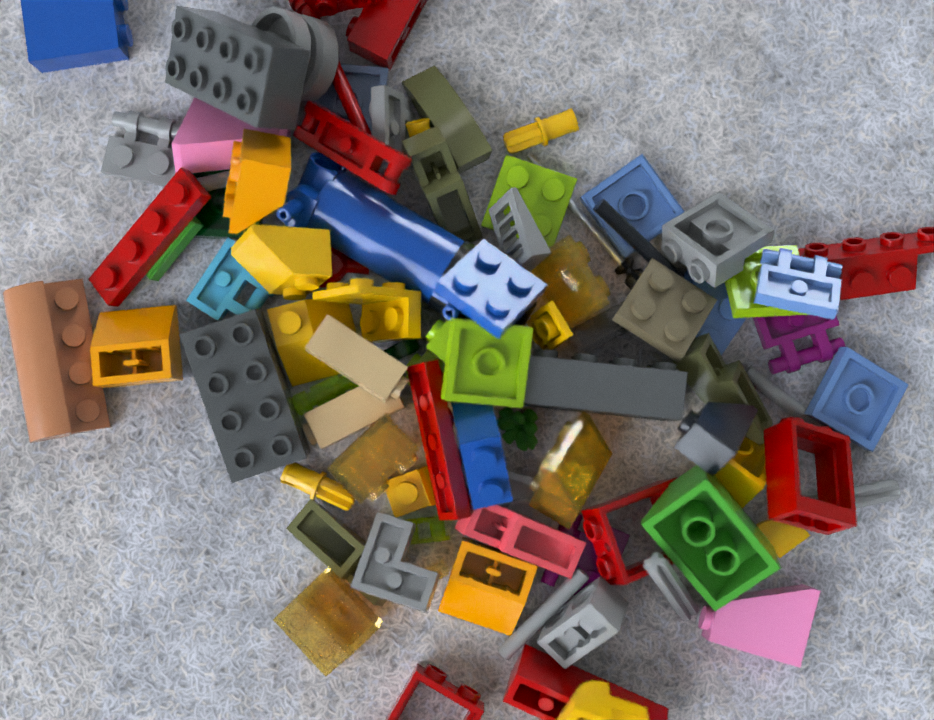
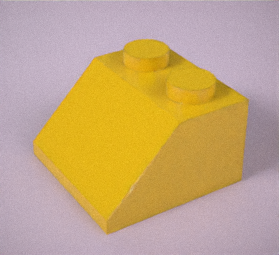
M252 224L231 247V255L270 294L283 295L285 300L305 299L308 294L318 289L322 283L332 276L330 230Z

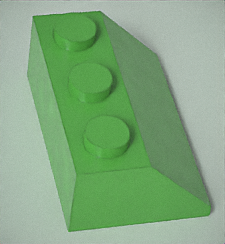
M695 465L671 482L641 521L643 528L714 611H717L781 569L775 548L717 477L715 475L712 477L698 465Z

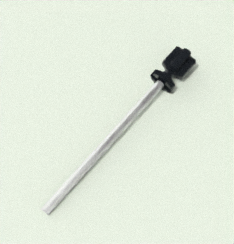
M533 154L526 158L530 163L542 166ZM570 199L568 205L570 210L617 262L619 266L614 272L617 275L624 273L627 275L624 283L631 290L644 270L642 268L634 270L632 265L635 260L631 256L624 260L574 201Z

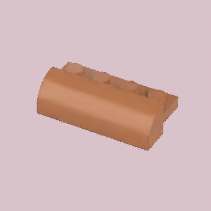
M83 278L52 283L37 281L5 290L3 292V300L29 442L35 443L110 428L103 387L93 386L90 352L93 331Z

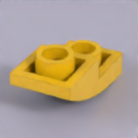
M553 300L532 314L531 318L526 322L529 327L533 328L532 339L543 350H553L573 336Z

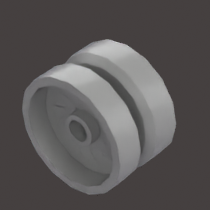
M276 6L263 10L254 20L253 27L311 50L301 102L307 103L308 100H318L327 92L335 77L338 65V42L335 31L327 21L304 14L300 15L299 13Z

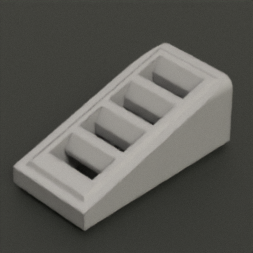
M516 187L510 188L489 209L500 251L530 272L549 256L551 251ZM510 206L511 211L505 216L503 211ZM514 219L515 225L511 227L509 223Z

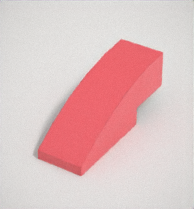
M471 500L470 510L472 516L457 521L455 529L463 535L572 579L586 545V542L500 504L473 510Z

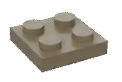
M652 258L612 320L678 363L686 354L717 299Z

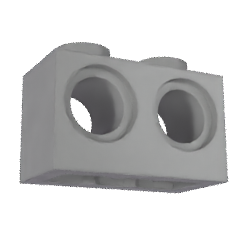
M600 576L571 597L544 624L537 643L566 669L620 631L629 602Z

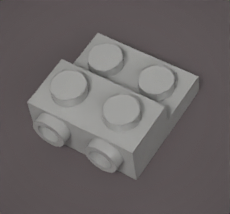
M718 192L662 225L661 250L669 262L675 263L679 261L685 265L695 282L703 283L706 281L715 288L743 271L744 259L773 241L774 229Z

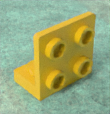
M356 278L350 279V284L327 283L326 290L313 292V300L362 305V315L360 318L361 336L371 343L421 338V291L405 290V283L386 282L382 283V287L374 286V280Z

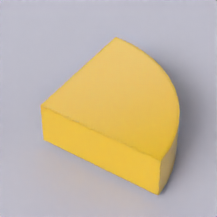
M764 520L756 524L774 546L778 558H781L811 536L805 529L772 520Z

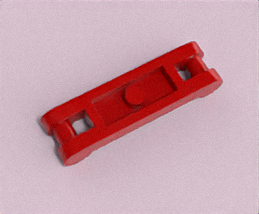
M308 100L303 110L306 112L305 118L301 125L297 124L293 136L382 191L396 195L401 186L398 180L403 170H408L413 158L329 111L328 108ZM385 159L389 162L385 173L382 174L379 172V169Z

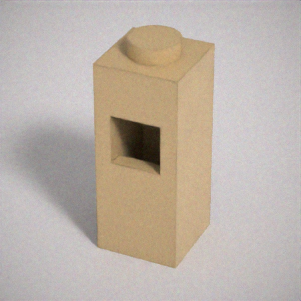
M328 314L305 346L306 352L384 403L389 396L397 399L409 379L403 376L408 368L406 365Z
M358 386L303 414L307 423L302 426L312 445L318 443L320 449H326L405 409L406 406L400 395L397 399L389 396L384 403Z

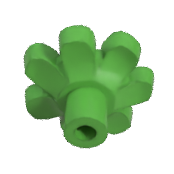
M509 407L500 410V417L496 421L498 429L506 431L501 435L504 441L510 445L515 440L517 447L522 451H527L528 448L534 450L538 443L535 437V433L538 430L535 422L538 420V416L535 411L526 409L523 413L519 411L514 412Z

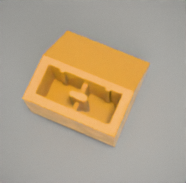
M244 128L242 141L233 142L230 173L227 178L223 217L230 218L229 233L238 234L284 205L291 171V137Z
M177 305L100 312L90 345L93 386L115 388L183 381Z
M462 537L438 611L511 636L525 606L538 566L504 553L498 548Z

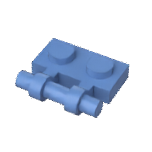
M780 248L779 252L763 249L760 260L762 265L758 274L754 303L834 320L839 308L842 281L839 278L842 272V264L827 262V257L815 255L814 259L793 255L792 250Z

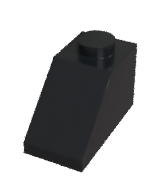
M707 402L698 413L691 410L681 421L677 429L682 434L674 448L713 477L737 453L758 409L753 405Z

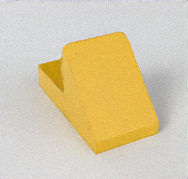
M428 466L382 482L394 517L396 518L427 506L436 505Z

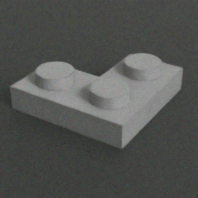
M377 512L351 588L428 614L440 574L404 562L416 525L412 522Z

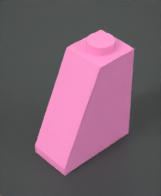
M194 97L172 142L175 173L180 168L189 170L191 173L229 170L233 142L242 141L244 128L291 137V130L256 128Z
M800 584L746 592L717 611H714L710 605H704L700 613L698 626L700 629H703L701 635L710 642L801 668L821 591Z

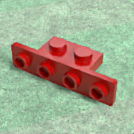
M922 227L917 232L906 234L886 232L882 233L878 238L871 239L850 237L844 239L842 243L828 245L819 242L809 243L805 245V248H800L798 251L800 256L814 259V256L818 255L827 257V262L842 264V272L839 278L842 280L840 300L916 290L918 254L934 252V227Z

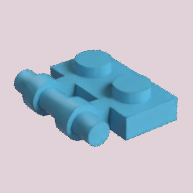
M229 237L186 300L217 321L223 320L229 310L239 315L261 308L269 296H274L231 255V247L235 244V241ZM247 282H249L256 289L243 306L236 299Z

